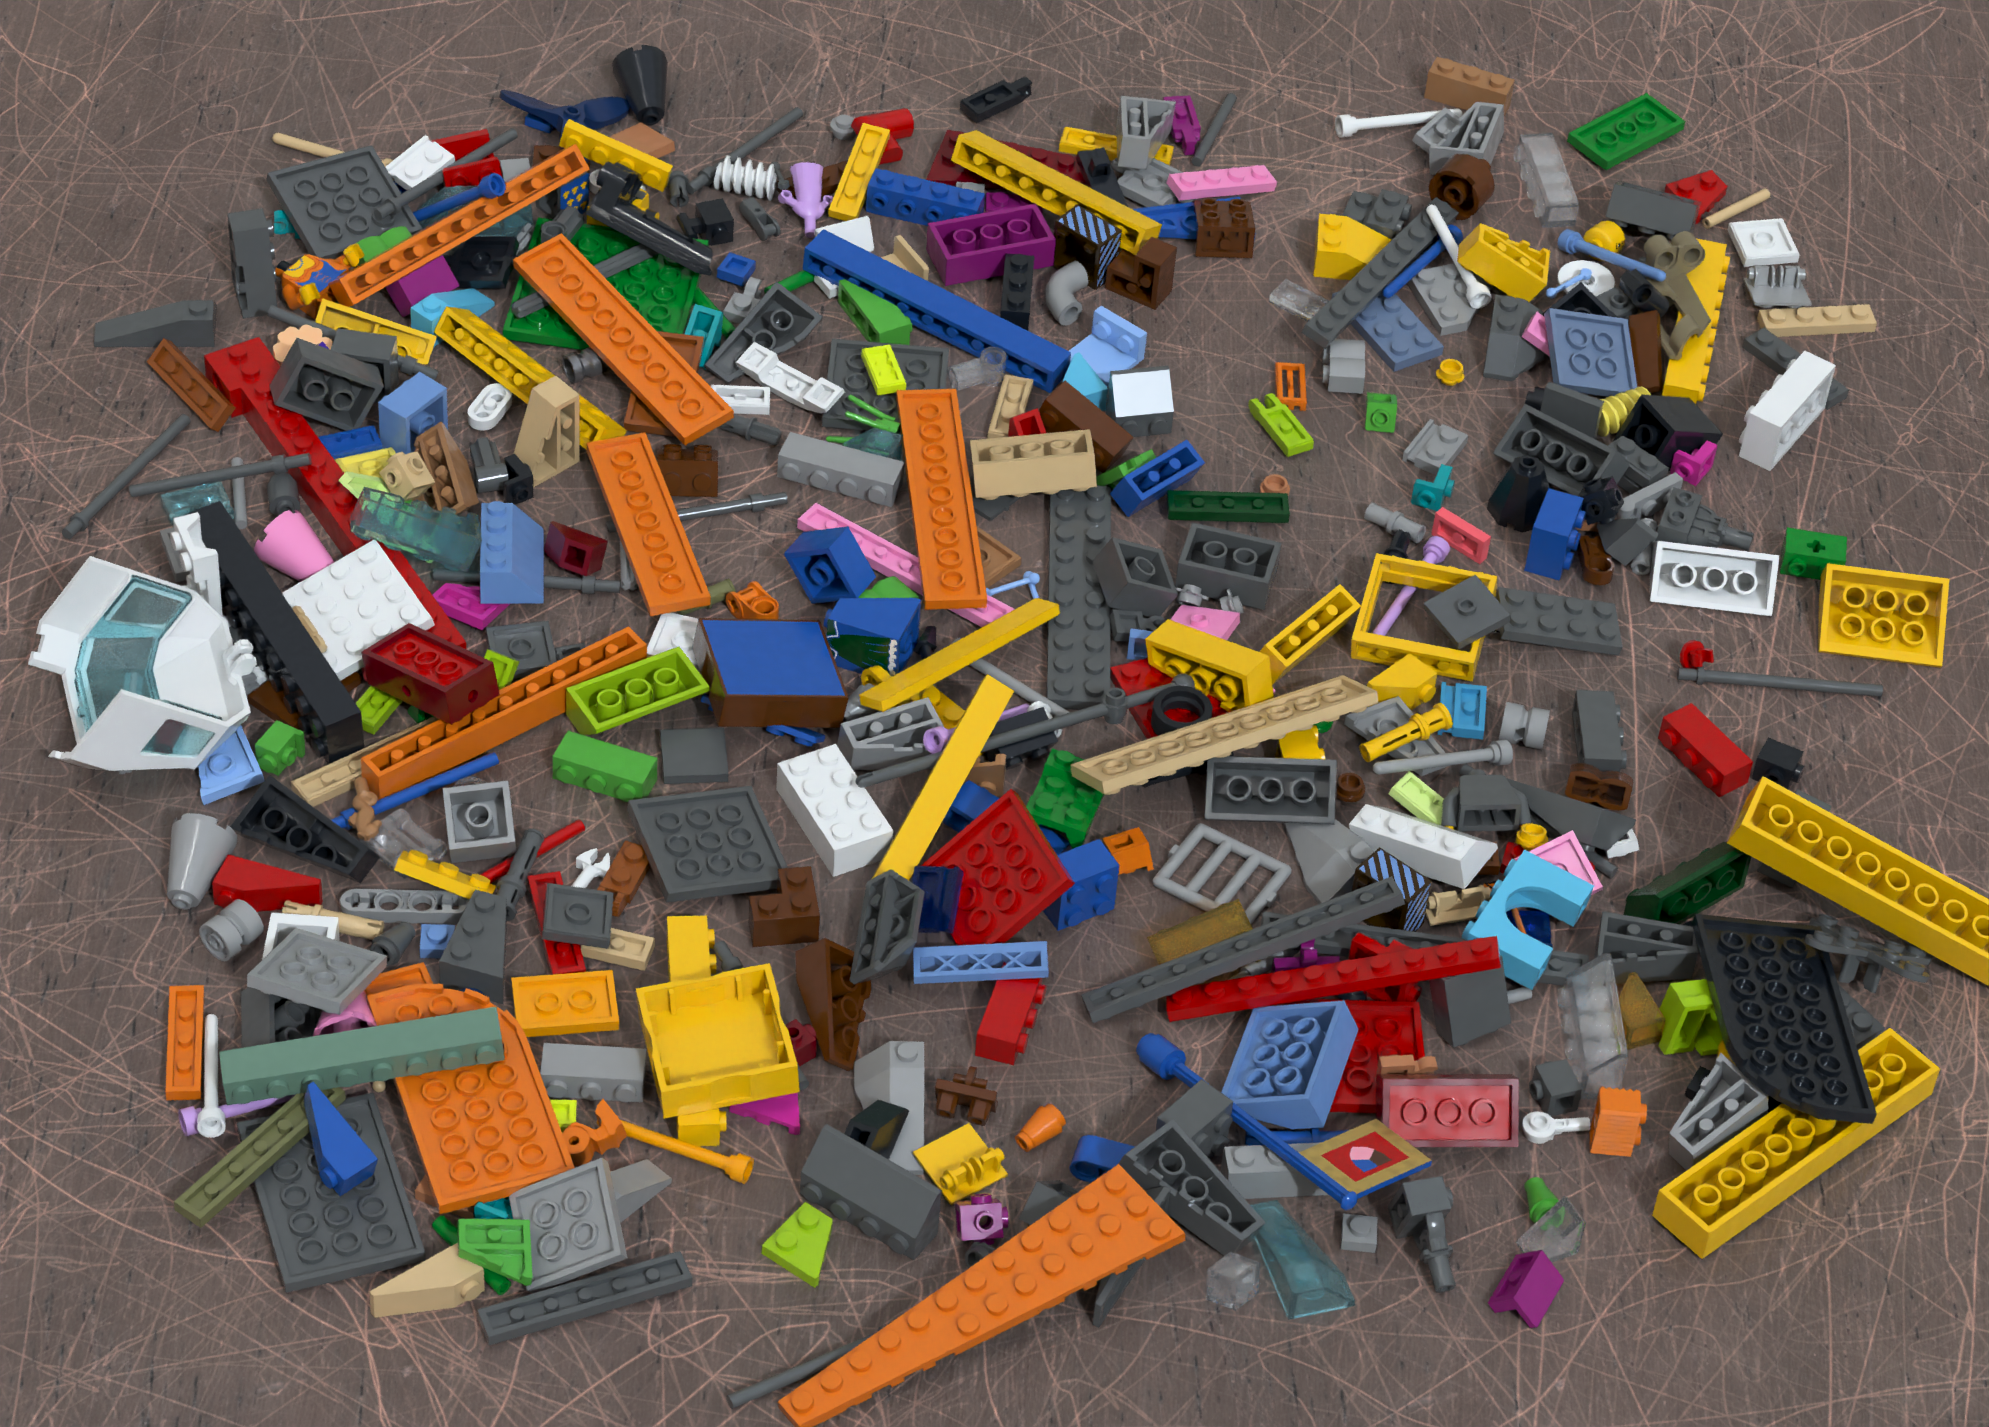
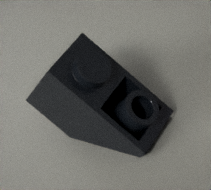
M877 1100L849 1121L844 1134L889 1160L909 1110Z

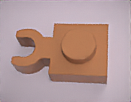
M1413 1055L1380 1056L1376 1074H1434L1438 1066L1436 1058L1433 1056L1422 1057L1417 1061H1414Z

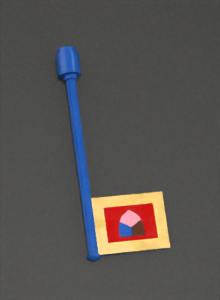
M1149 1033L1139 1041L1136 1053L1140 1061L1162 1079L1169 1080L1177 1077L1190 1088L1202 1079L1185 1066V1053L1162 1035ZM1233 1103L1231 1117L1235 1123L1338 1201L1343 1210L1352 1209L1359 1198L1430 1167L1432 1163L1431 1159L1377 1119L1298 1153Z

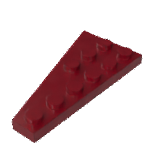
M947 129L926 180L955 187L956 182H973L985 184L984 189H1005L951 161L958 136L963 134V132ZM997 140L1086 185L1075 156Z

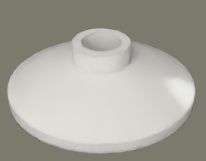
M1572 261L1562 266L1558 272L1557 281L1561 285L1578 276L1584 268L1592 271L1589 280L1582 279L1564 289L1565 293L1571 291L1581 282L1595 296H1598L1614 288L1615 284L1612 273L1606 267L1592 261Z

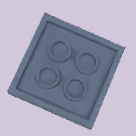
M1549 308L1544 313L1553 383L1580 393L1607 397L1637 388L1628 319Z

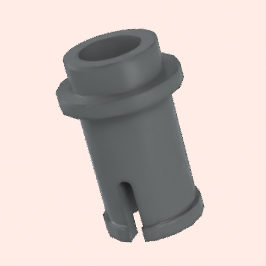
M681 171L671 172L667 187L670 189V202L674 207H677L676 198L679 201V207H684L689 202L686 188L688 177Z

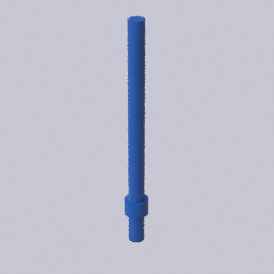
M492 752L379 799L371 807L374 809L375 815L495 766L499 764L498 757L495 752ZM351 807L340 812V816L331 820L342 829L350 830L353 827L348 823L349 817L354 812L358 813V811Z

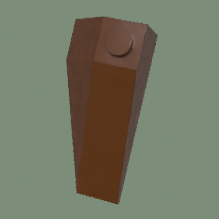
M823 938L795 951L796 982L816 1032L824 1060L846 1071H850L854 1067L860 1041L857 1030L859 1023L865 1019L866 1012L862 1008L864 1000L870 997L871 980L858 984L851 983L849 980L854 951L827 938Z

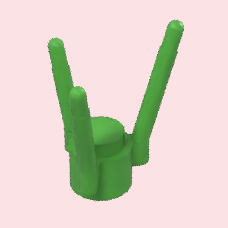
M849 395L848 399L878 418L874 421L849 411L845 412V416L873 427L871 435L876 437V439L841 436L826 437L827 442L870 445L885 449L887 444L894 446L900 431V423L895 421L896 418L882 413L853 395Z

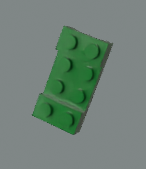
M1052 748L1041 778L1026 807L1038 826L1041 824L1065 832L1072 849L1084 844L1104 794L1072 777L1071 764L1085 759L1076 757L1068 751H1058Z

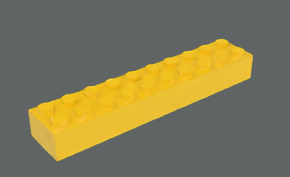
M1763 776L1743 805L1727 841L1729 845L1989 986L1988 898Z
M1887 1029L1858 1050L1877 1113L1873 1124L1817 1119L1812 1115L1800 1112L1782 1103L1658 1191L1652 1216L1701 1259L1705 1258L1932 1095L1940 1068L1893 1029Z

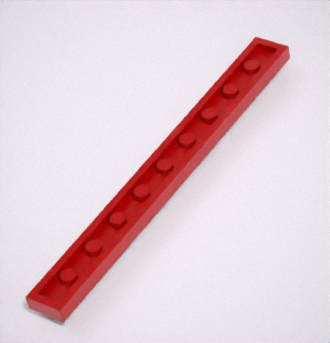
M1497 936L1477 938L1189 986L1166 996L1167 1015L1169 1022L1498 969L1501 968Z

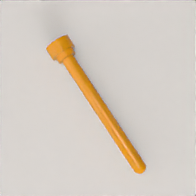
M621 1120L627 1137L723 1169L725 1174L730 1175L731 1180L745 1184L752 1173L754 1166L753 1157L741 1153L737 1154V1156L732 1154L728 1157Z

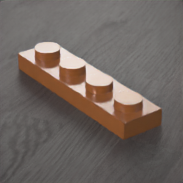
M163 338L147 363L210 429L219 432L235 410V407L172 341Z

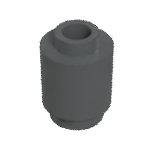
M288 473L273 475L267 484L270 512L277 517L288 510L293 514L295 510L299 511L300 499L296 480Z

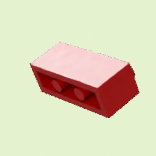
M1690 703L1663 717L1658 739L1664 747L1668 748L1680 759L1682 764L1689 768L1718 797L1748 783L1753 761L1695 705Z
M1042 978L997 980L977 1032L975 1056L1014 1066L1018 1053L1024 1054L1029 1038V1034H1026L1027 1028H1034L1038 1010L1035 1009L1036 1004L1042 1005L1045 998L1047 986L1042 984Z

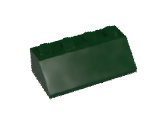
M1722 842L1713 848H1706L1694 859L1680 863L1673 871L1666 875H1659L1645 887L1637 888L1630 892L1625 901L1626 906L1623 915L1681 924L1695 916V914L1704 911L1742 889L1745 884L1751 856L1729 845L1727 842Z

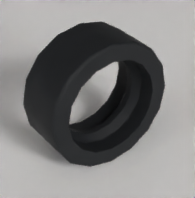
M1180 685L1168 687L1159 692L1154 699L1151 726L1159 736L1211 719L1213 707L1209 698L1195 688ZM1181 708L1194 712L1200 718L1192 722H1177L1168 718L1164 712L1170 709Z

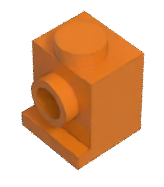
M1139 827L1102 838L1103 844L1119 864V874L1132 873L1142 867H1145L1147 871L1154 870L1149 842Z

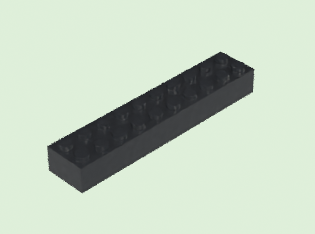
M221 501L187 513L186 515L199 513L202 541L206 548L215 549L218 553L222 608L225 607L228 611V618L234 629L239 628L242 639H248L252 643L261 671L266 670L268 672L274 691L276 693L282 691L285 695L283 700L290 714L297 713L300 717L297 719L299 728L304 732V736L309 735L312 739V746L316 755L319 758L324 757L327 764H330L365 748L360 709Z

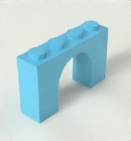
M1524 850L1518 860L1511 859L1503 875L1506 878L1504 881L1500 879L1496 881L1490 893L1491 900L1489 902L1486 900L1482 902L1476 913L1477 921L1475 923L1469 921L1461 938L1468 941L1497 936L1500 955L1503 958L1505 976L1532 990L1546 970L1553 948L1518 930L1510 922L1506 912L1518 907L1536 908L1574 927L1587 907L1594 885Z

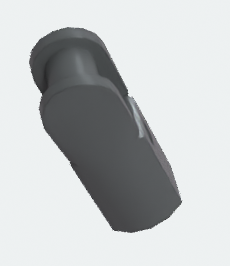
M754 197L742 200L739 211L754 228L760 240L765 241L768 236L774 235L777 237L780 235L781 230L778 222L763 209Z

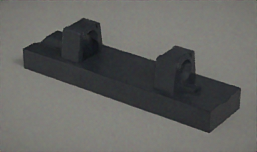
M1105 148L1077 152L1076 160L1086 186L1128 207Z

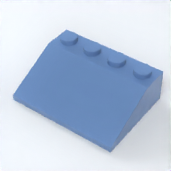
M1345 1001L1253 1008L1221 1093L1259 1121L1290 1129L1324 1127L1359 1030Z

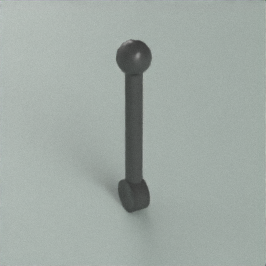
M772 162L771 164L774 165L776 177L779 181V189H788L790 184L788 180H784L780 172V164Z

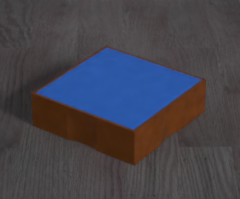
M698 618L692 650L700 674L710 686L709 700L718 727L785 725L794 727L840 728L849 697L820 620Z

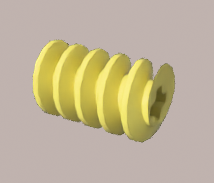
M1641 386L1634 390H1627L1625 393L1622 392L1615 396L1599 399L1604 401L1598 435L1605 437L1609 432L1611 434L1617 433L1641 394L1651 395L1650 392Z

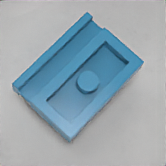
M1442 682L1440 703L1444 704L1448 709L1453 725L1448 730H1439L1437 735H1442L1443 732L1452 733L1453 737L1483 740L1487 686L1456 683L1455 686H1448L1446 682Z

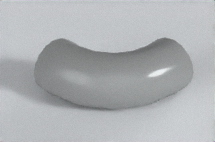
M1078 261L1068 263L1053 273L1045 288L1046 306L1053 317L1063 326L1074 323L1082 312V304L1074 297V293L1087 287L1088 276L1085 268Z

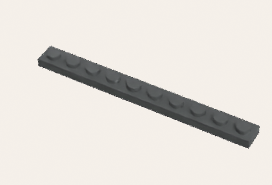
M1435 197L1305 324L1301 333L1326 349L1382 293L1389 283L1399 276L1437 239L1438 233L1426 212L1427 207L1435 205L1446 225H1451L1459 212L1450 207L1448 203Z
M1391 876L1082 994L1081 997L1093 1023L1106 1020L1126 1010L1141 1007L1147 1002L1172 995L1181 989L1201 984L1223 973L1235 971L1239 967L1257 960H1264L1278 952L1298 947L1300 944L1320 936H1327L1333 931L1358 924L1375 915L1392 911L1394 908L1405 904L1403 894Z
M1263 911L1261 926L1289 915ZM1354 924L1333 931L1327 936L1315 938L1314 949H1317V953L1349 957L1352 939L1358 932L1377 940L1386 947L1394 939L1413 949L1466 940L1458 937ZM1300 945L1298 947L1289 949L1300 951ZM1553 950L1546 970L1538 982L1587 989L1589 983V955Z

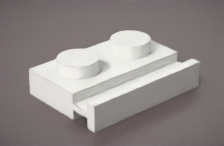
M425 135L385 168L397 184L409 190L456 161L453 154L435 141L431 142L429 137Z

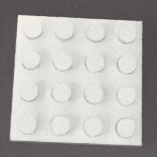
M375 539L282 592L291 608L300 606L303 609L305 615L318 631V634L325 641L327 651L322 654L340 681L364 667L361 654L363 650L408 623L424 630L435 626L430 614Z

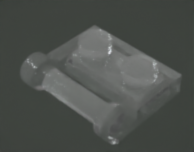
M403 808L394 811L381 820L382 825L379 828V833L374 838H371L369 841L360 839L361 843L380 856L379 859L403 879L408 877V875L394 870L403 850L407 852L410 850L420 851L426 854L430 861L441 859L448 851V845L440 838L435 839L412 821L411 815ZM403 829L424 847L421 848L420 846H418L400 830Z

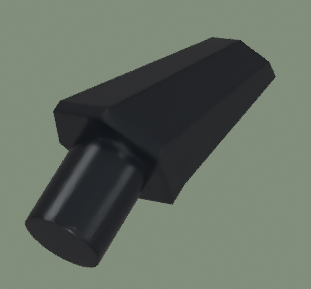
M927 626L913 648L916 653L921 655L922 660L933 655L937 647L935 626Z

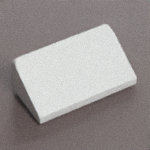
M868 216L815 229L814 238L824 229L868 252L874 250Z

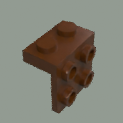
M665 444L663 448L657 449V463L671 496L718 497V450H713L711 445L703 444L694 445V449H682V446L679 444Z

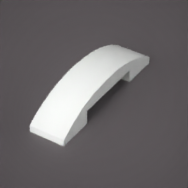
M756 342L736 361L737 366L760 385L770 387L772 393L809 411L827 413L845 393L843 388L822 377L817 381L779 361L775 352Z

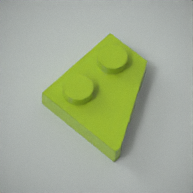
M805 1202L762 1244L761 1254L816 1288L819 1284L820 1272L832 1232L833 1219Z

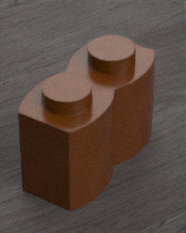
M1576 763L1571 765L1565 795L1585 803L1596 801L1599 805L1610 810H1626L1634 780L1622 772H1602L1592 765Z

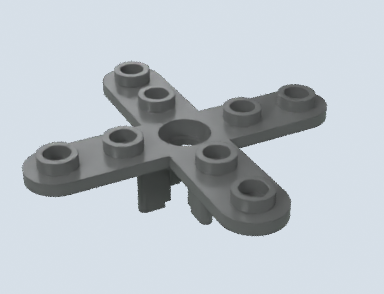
M1819 914L1818 918H1811L1809 925L1821 926L1822 931L1816 930L1814 935L1807 934L1804 942L1822 951L1846 954L1839 973V982L1850 983L1851 980H1854L1860 960L1869 963L1862 984H1864L1866 990L1872 993H1876L1884 967L1907 979L1922 983L1928 982L1930 975L1924 972L1925 966L1923 965H1930L1932 957L1924 950L1911 943L1908 944V947H1905L1891 940H1886L1885 944L1869 942L1858 936L1860 931L1845 925L1839 926L1837 924L1838 919L1826 914Z

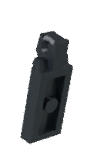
M1026 76L1012 83L1002 80L960 101V110L975 123L984 121L1021 103L1032 95V81Z

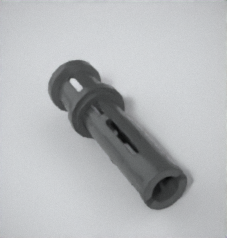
M530 828L525 830L507 874L501 877L497 883L498 891L496 895L507 898V921L513 920L516 916V905L519 899L523 898L526 893V878L544 841V835L536 829Z

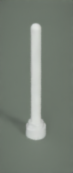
M1449 109L1459 118L1462 116L1460 109ZM1441 110L1356 119L1349 114L1338 115L1335 119V130L1337 136L1341 138L1351 137L1357 130L1428 123Z
M1429 205L1426 212L1467 286L1466 298L1470 306L1476 309L1486 306L1492 298L1487 286L1477 282L1472 271L1464 269L1457 262L1459 247L1438 208L1435 205Z
M208 1014L204 1019V1108L197 1116V1129L202 1136L213 1138L224 1133L226 1117L224 1112L218 1107V1018L214 1014Z

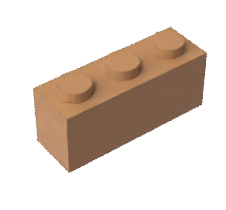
M1436 57L1428 72L1424 98L1466 111L1476 102L1504 105L1505 116L1511 105L1515 80L1501 74L1478 69L1474 66L1457 63L1450 59Z

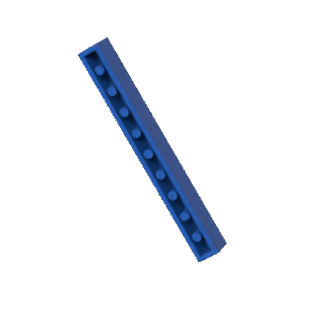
M823 229L804 249L803 270L839 286V280L845 279L898 306L904 316L909 317L913 325L1014 376L1033 379L1034 386L1048 393L1055 389L1067 372L1071 352Z

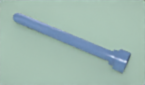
M1564 230L1558 238V248L1566 253L1574 254L1580 251L1630 271L1637 269L1643 276L1659 282L1666 279L1664 271L1583 240L1580 233L1573 230Z

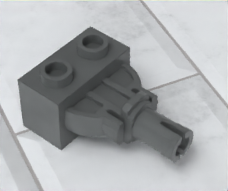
M1673 487L1657 530L1659 534L1655 541L1718 548L1725 544L1749 552L1754 533L1729 527L1728 523H1726V518L1717 516L1713 510L1701 504L1703 495Z
M1443 1176L1402 1183L1387 1206L1396 1239L1413 1236L1421 1252L1419 1255L1420 1262L1424 1261L1429 1266L1436 1293L1450 1291L1456 1286L1449 1262L1453 1248L1447 1244L1444 1222L1445 1217L1452 1209L1453 1195L1451 1189L1448 1186L1445 1187Z

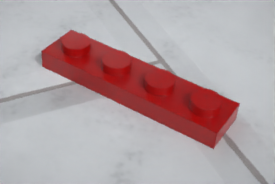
M560 871L527 876V885L541 939L547 883L564 885ZM542 939L551 975L586 972L580 945Z

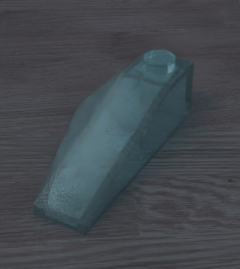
M1277 1200L1251 1205L1266 1222L1255 1236V1240L1288 1320L1355 1306V1299L1344 1274Z

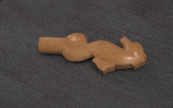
M359 777L354 781L357 795L352 802L353 807L358 813L354 812L349 817L348 823L357 830L358 838L369 841L378 835L382 821H374L375 812L371 807L377 803V795L369 790L367 779Z

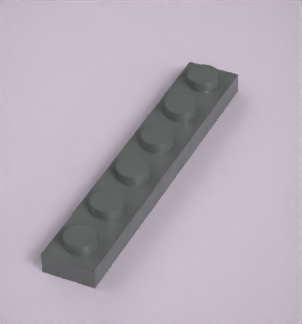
M681 1251L477 1309V1319L488 1345H493L691 1287L692 1276Z

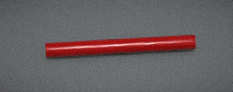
M578 819L544 838L536 858L585 831L583 822ZM514 856L480 875L488 878L490 884L507 874Z

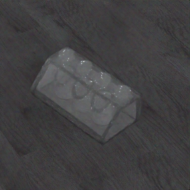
M1604 953L1566 974L1564 987L1559 988L1557 994L1558 1007L1564 1010L1561 1019L1562 1033L1568 1036L1565 1045L1566 1059H1571V1068L1582 1087L1580 1099H1597L1599 1089L1602 1086L1606 1089L1608 1087L1612 1089L1617 1087L1620 1090L1628 1059L1611 953Z

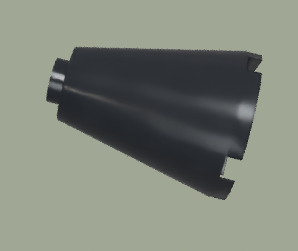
M641 45L642 50L633 51L632 47L625 49L613 60V75L637 120L646 125H654L664 117L668 68L665 53L659 48L649 45Z

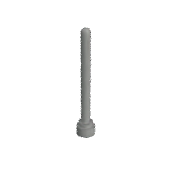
M959 637L952 642V644L962 638ZM982 658L969 664L984 675L988 674L1014 690L1015 694L1028 702L1042 701L1048 704L1051 708L1050 714L1053 717L1070 713Z
M1508 740L1492 741L1484 749L1376 762L1373 765V772L1381 775L1488 761L1495 766L1509 765L1513 759V750Z

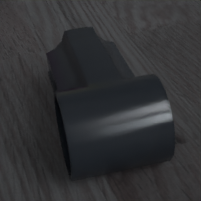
M1637 269L1626 271L1620 277L1619 288L1631 299L1637 308L1643 313L1657 310L1660 318L1665 315L1669 308L1668 299Z

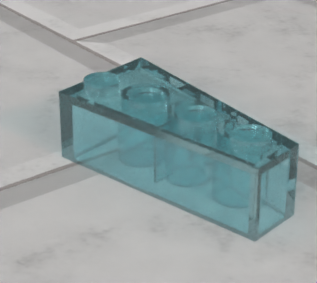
M363 487L350 517L351 532L363 540L369 541L373 539L382 542L386 547L395 551L401 549L408 551L420 560L439 562L445 568L452 571L462 570L468 572L482 542L478 514L468 512L467 517L456 515V510L443 506L442 511L432 509L427 502L417 499L409 504L405 503V500L400 495Z

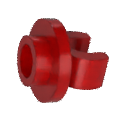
M1690 640L1681 649L1680 663L1683 668L1696 669V667H1702L1703 662H1714L1713 650L1704 648L1703 644L1699 641Z

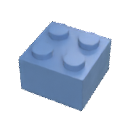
M421 372L403 382L400 387L389 395L384 396L378 402L379 433L383 449L391 447L396 453H412L416 449L414 447L416 437L442 422L448 430L447 388Z

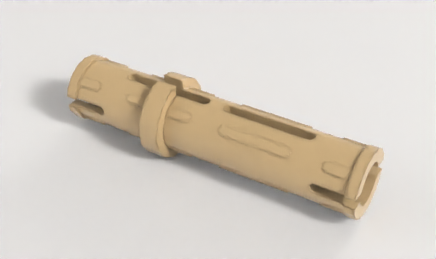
M286 900L284 903L286 907L282 909V913L338 917L339 933L373 940L384 931V921L327 910L323 908V905L315 904L313 907Z

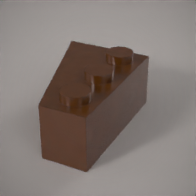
M1066 380L1044 400L1039 409L1046 433L1090 429L1095 454V468L1102 473L1106 472L1124 454L1134 438Z

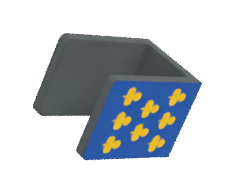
M585 172L536 200V207L552 219L556 217L561 209H565L567 206L577 208L580 214L587 212L589 204V173Z

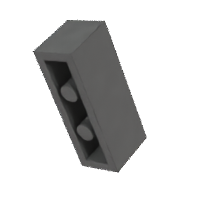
M1576 690L1571 712L1578 763L1592 765L1602 772H1620L1621 769L1626 768L1627 752L1626 750H1621L1624 730L1623 727H1618L1621 709L1619 704H1615L1614 691Z

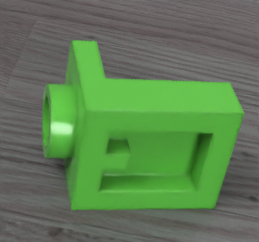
M1367 392L1365 429L1368 431L1394 432L1397 396Z

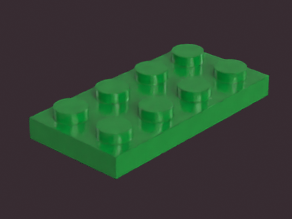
M1645 93L1573 130L1568 134L1567 142L1604 170H1608L1684 130L1685 121L1652 96Z

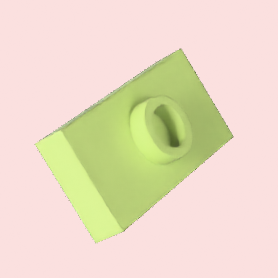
M1409 771L1391 788L1388 794L1417 818L1441 825L1444 798Z

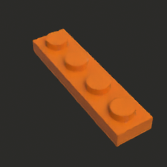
M204 985L169 986L166 1101L201 1099Z

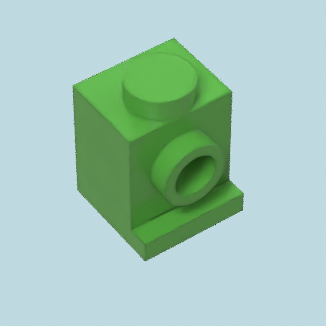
M276 720L255 743L256 760L259 767L267 773L279 776L287 766H291L297 756L302 758L305 755L304 732Z

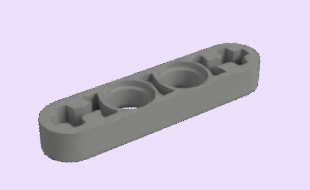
M350 889L342 894L340 906L341 913L378 921L381 920L384 923L458 924L470 899L449 891ZM386 902H393L398 905L393 910H384L380 907ZM370 903H374V908H370ZM419 903H427L431 908L426 911H418L414 906ZM437 905H441V910H438ZM453 906H459V909L454 910Z

